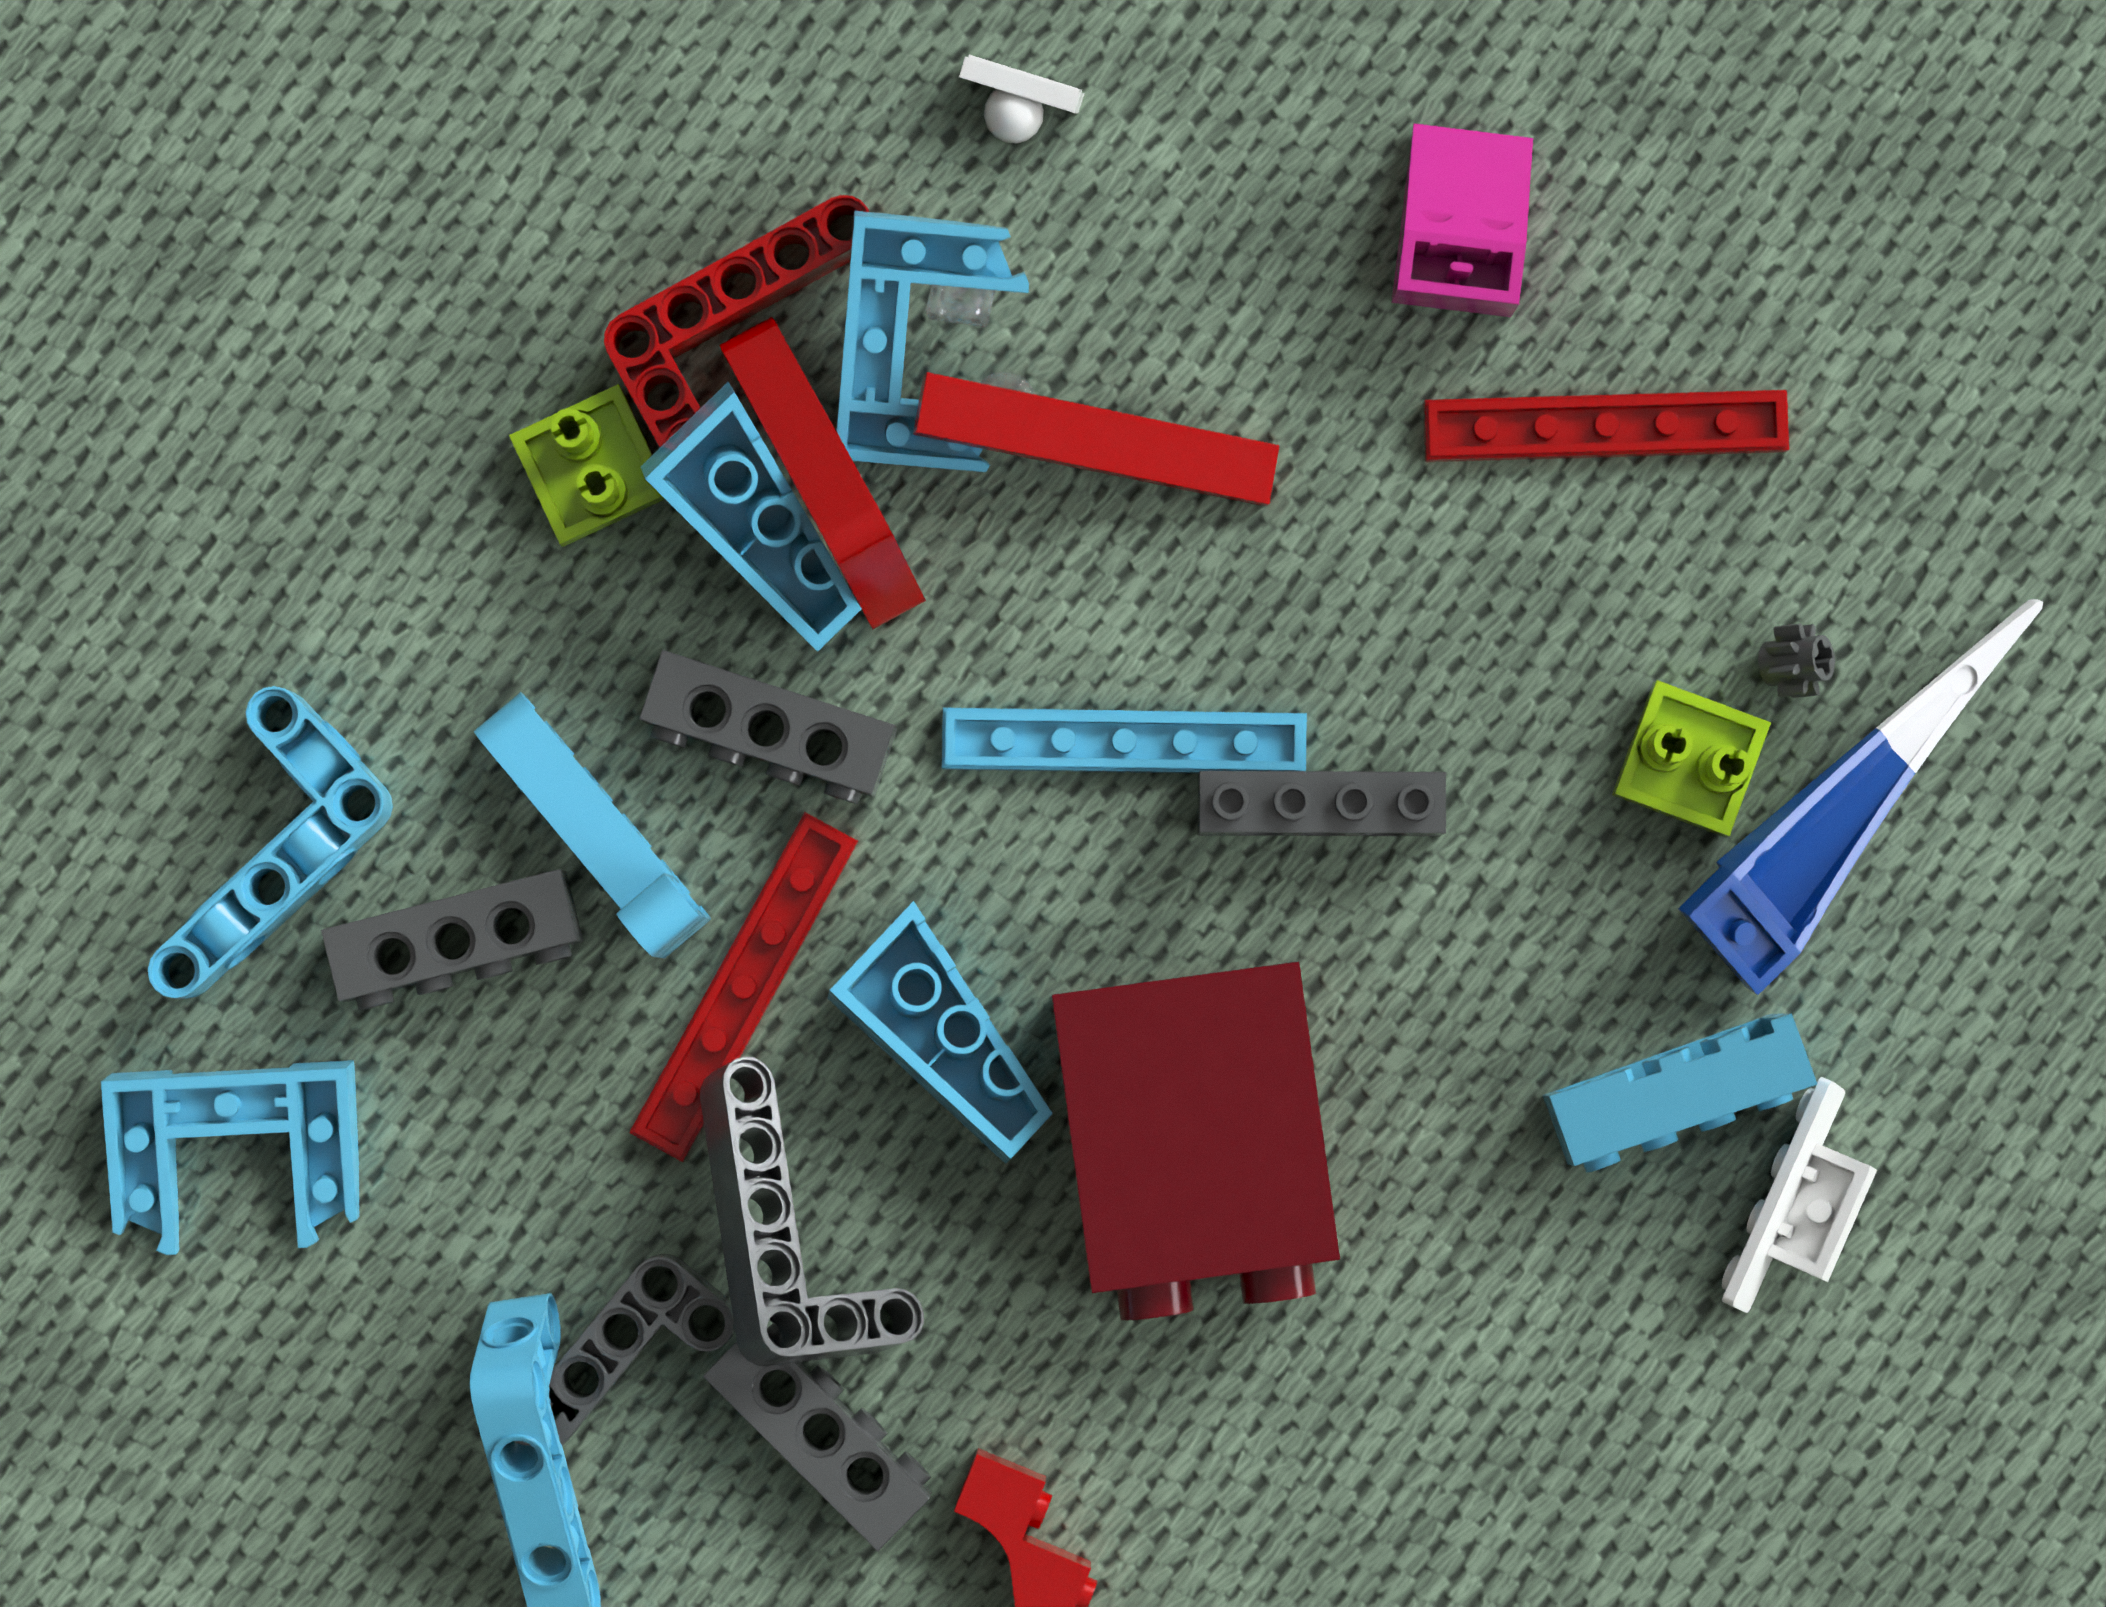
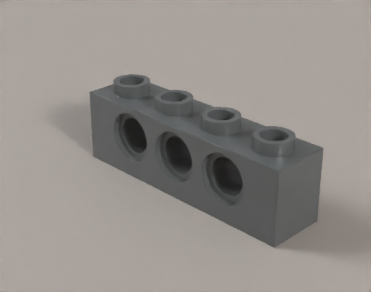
M665 650L661 652L639 718L645 724L653 726L650 737L682 748H685L688 738L695 739L711 745L708 753L710 757L743 767L747 756L768 763L766 775L799 786L804 775L827 782L824 794L854 804L859 803L861 794L875 798L897 731L896 726ZM709 695L721 697L726 706L723 720L711 728L699 726L694 719V708L697 702ZM764 714H774L779 716L784 724V732L781 739L776 744L768 747L755 744L751 736V728L754 721ZM833 733L841 740V754L830 765L822 766L815 764L809 757V744L818 734Z
M1200 771L1198 773L1197 836L1440 837L1446 834V772Z
M561 869L321 930L338 1001L350 1002L356 1000L358 1010L394 1002L393 990L412 985L416 986L418 995L451 988L454 986L451 975L475 970L477 980L506 974L513 971L510 960L533 954L536 965L565 959L572 956L569 945L584 942L567 872ZM519 909L525 913L529 920V932L521 942L509 944L500 934V921L507 912ZM459 924L468 932L470 945L462 957L453 960L444 954L441 948V937L448 927ZM399 939L409 948L410 962L404 971L394 975L384 967L382 952L388 943Z
M772 1323L767 1327V1333L772 1343L780 1347L782 1336L776 1324ZM736 1342L703 1375L877 1551L930 1499L932 1491L925 1485L931 1478L930 1474L908 1452L905 1451L898 1458L881 1441L888 1434L882 1425L863 1408L854 1414L838 1398L844 1391L843 1387L821 1365L818 1364L812 1371L803 1362L758 1366L746 1360ZM772 1370H782L790 1374L796 1385L794 1397L787 1402L781 1403L769 1399L764 1393L762 1385L766 1373ZM815 1414L831 1416L839 1426L838 1440L827 1446L815 1444L806 1433L807 1420ZM867 1457L878 1462L883 1471V1481L872 1489H863L856 1486L849 1476V1466L856 1459Z

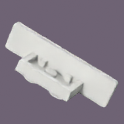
M1821 1077L1815 1089L1809 1088L1801 1098L1796 1112V1120L1800 1123L1791 1144H1784L1774 1159L1771 1175L1775 1180L1766 1200H1759L1749 1216L1747 1233L1750 1236L1742 1255L1733 1257L1725 1270L1722 1288L1726 1291L1722 1302L1745 1313L1750 1311L1773 1258L1821 1280L1829 1281L1877 1170L1872 1166L1822 1146L1845 1095V1090L1833 1081Z

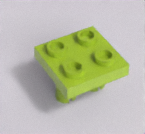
M619 384L509 435L556 538L562 547L665 500L644 478L641 466L653 454Z
M1656 680L1652 684L1612 795L1717 835L1729 837L1771 722Z

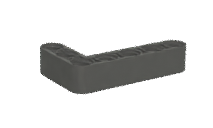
M745 1056L735 1059L712 1072L704 1079L700 1088V1101L735 1334L741 1354L747 1361L755 1365L773 1366L879 1353L913 1340L920 1333L924 1324V1312L921 1303L915 1295L905 1289L892 1288L808 1298L772 1073L760 1060ZM730 1078L738 1081L742 1086L744 1102L736 1099L732 1094ZM740 1138L747 1141L752 1147L754 1153L753 1163L747 1161L742 1156L739 1149ZM749 1198L756 1201L761 1207L763 1213L762 1224L756 1222L750 1215L748 1209ZM759 1259L770 1267L772 1273L771 1285L765 1283L759 1276L757 1270ZM881 1308L886 1310L893 1322L891 1333L886 1331L881 1324ZM825 1314L830 1316L836 1323V1340L832 1339L825 1330ZM769 1320L775 1323L780 1330L782 1336L780 1347L774 1345L769 1339L767 1333Z

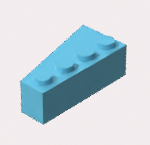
M727 382L641 466L644 478L818 652L861 610V607L733 388Z
M913 901L829 990L828 999L1006 1164L1053 1113L1009 1046L1005 1044L989 1019V1015L979 1000L975 998L956 969L955 963L943 945L939 943L925 922L926 919Z
M1769 1014L1543 1095L1567 1164L1576 1166L1583 1163L1587 1173L1621 1161L1618 1151L1641 1144L1644 1152L1651 1151L1678 1141L1677 1131L1698 1124L1701 1131H1707L1735 1121L1734 1112L1757 1105L1758 1111H1762L1793 1100L1792 1093L1817 1085V1081L1793 1015Z

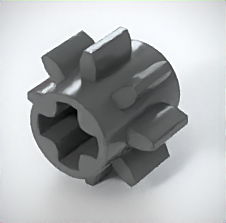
M1801 623L1775 626V640L1764 642L1759 650L1758 665L1761 677L1768 686H1778L1779 697L1817 696L1820 694L1818 681H1827L1833 675L1835 655L1832 644L1824 635L1815 636L1816 629L1814 624L1802 626Z

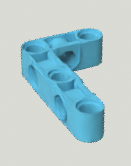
M272 686L256 692L247 705V724L259 740L279 760L280 765L313 802L190 916L187 922L156 950L149 962L148 976L154 989L163 996L187 999L197 997L207 991L229 969H232L247 958L345 867L356 855L357 850L374 836L391 817L393 804L390 793L361 761V757L332 725L323 720L303 698L285 688ZM286 700L292 707L293 715L291 722L282 731L272 732L266 723L267 710L276 701ZM368 788L375 798L374 811L365 820L355 821L348 812V800L356 790ZM277 871L284 879V894L279 901L268 905L259 895V882L268 872ZM180 954L188 956L192 960L195 969L192 981L183 988L173 984L169 975L170 964Z
M551 1293L490 1302L471 1368L470 1393L474 1414L527 1607H601L597 1575L590 1549L587 1545L570 1473L550 1405L549 1384L561 1339L559 1313L555 1298ZM514 1441H523L530 1445H521ZM545 1546H552V1547H555V1548H557V1549L548 1548V1547H545Z

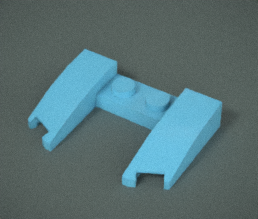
M854 211L836 432L853 461L986 472L990 464L979 456L983 450L981 448L913 435L919 400L901 398L911 283L1020 293L1029 292V282L1025 272L1012 276L999 241L1011 237L1008 228L904 215Z
M354 1060L293 1063L289 1068L173 1074L172 1070L111 1073L101 1081L113 1233L121 1235L128 1221H131L162 1234L156 1251L165 1255H176L179 1252L175 1138L289 1132L298 1248H307L316 1243L319 1237L314 1227L345 1210V1215L350 1223L358 1219L359 1153Z

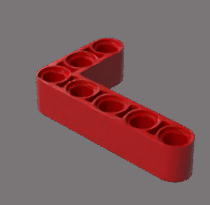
M839 195L830 198L619 314L609 322L604 333L606 351L659 447L701 408L674 358L849 263L852 239L842 241L834 238L829 233L830 226L840 216H854V211L869 212V209L861 200L850 195ZM790 244H800L809 250V258L806 264L796 270H786L777 263V256L780 250ZM737 273H748L756 279V287L753 293L743 299H732L724 293L727 280ZM684 302H695L703 307V315L699 323L688 329L678 328L673 325L672 314L675 308ZM643 331L647 333L650 337L649 346L641 356L626 358L619 353V343L628 332ZM671 383L677 386L679 397L674 406L664 411H657L649 407L648 395L656 385Z
M773 317L720 344L719 346L821 532L871 628L875 629L925 602L926 600L884 516Z

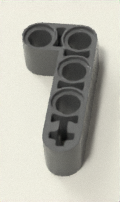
M659 1254L641 1263L552 1371L549 1389L552 1388L557 1397L549 1395L551 1408L560 1399L562 1403L579 1410V1413L575 1416L570 1407H568L555 1420L562 1446L569 1441L663 1325L688 1346L698 1351L710 1352L721 1348L735 1333L731 1301L683 1260L674 1255ZM665 1266L676 1275L678 1282L677 1290L672 1298L658 1299L649 1292L646 1285V1277L652 1267ZM710 1305L720 1310L725 1320V1328L720 1336L706 1338L696 1331L693 1324V1315L698 1307ZM626 1314L636 1322L638 1338L633 1345L627 1347L619 1346L609 1338L607 1325L611 1316ZM586 1362L595 1368L599 1377L598 1387L595 1392L582 1394L572 1388L569 1383L568 1373L573 1363ZM515 1441L521 1445H530L523 1441Z

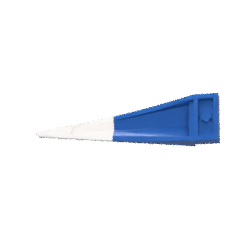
M2031 599L2025 602L1716 862L1719 869L1678 908L1747 989L1759 995L1802 952L1831 901L1884 818L1971 697L2041 611L2043 601Z

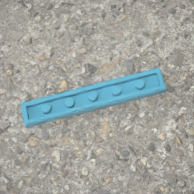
M943 708L942 769L1149 773L1306 771L1307 713Z

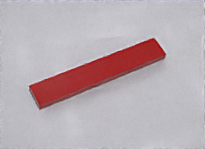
M926 372L923 376L913 435L1261 506L1270 504L1280 445L930 372Z
M1787 390L1424 400L1425 462L1787 452L1789 450Z
M804 812L632 1126L630 1134L681 1162L685 1161L704 1126L700 1101V1088L704 1079L731 1061L741 1058L859 842L858 840Z

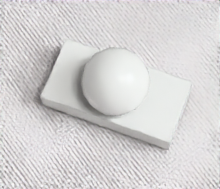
M972 55L964 58L959 75L960 78L996 89L990 94L985 103L984 118L987 128L991 133L1006 143L1017 144L1027 141L1038 132L1043 122L1044 110L1042 103L1078 114L1084 97L1082 89Z

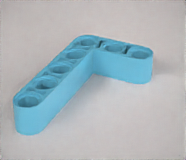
M520 692L474 730V733L621 910L616 915L631 935L652 957L665 959L708 923L711 917L702 906L699 907L691 898L689 890L663 859L660 860L650 849L652 846L627 816L624 813H620L612 803V798L586 767L583 768L573 757L574 753L549 723L542 720L534 710V705Z

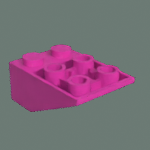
M1413 124L1391 303L1512 317L1519 306L1526 251L1533 138Z

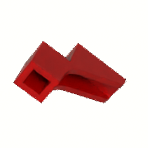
M978 1448L956 1501L954 1512L982 1525L994 1535L1003 1547L1010 1563L1015 1607H1088L1098 1581L1088 1577L1091 1570V1561L1025 1534L1028 1525L1036 1529L1040 1528L1053 1495L1042 1491L1046 1483V1476Z

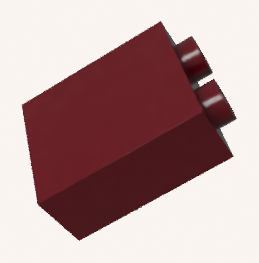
M1284 963L1052 995L1092 1293L1117 1290L1120 1320L1150 1319L1191 1312L1194 1310L1190 1280L1239 1274L1243 1304L1268 1303L1315 1295L1316 1288L1312 1264L1340 1260L1300 963Z

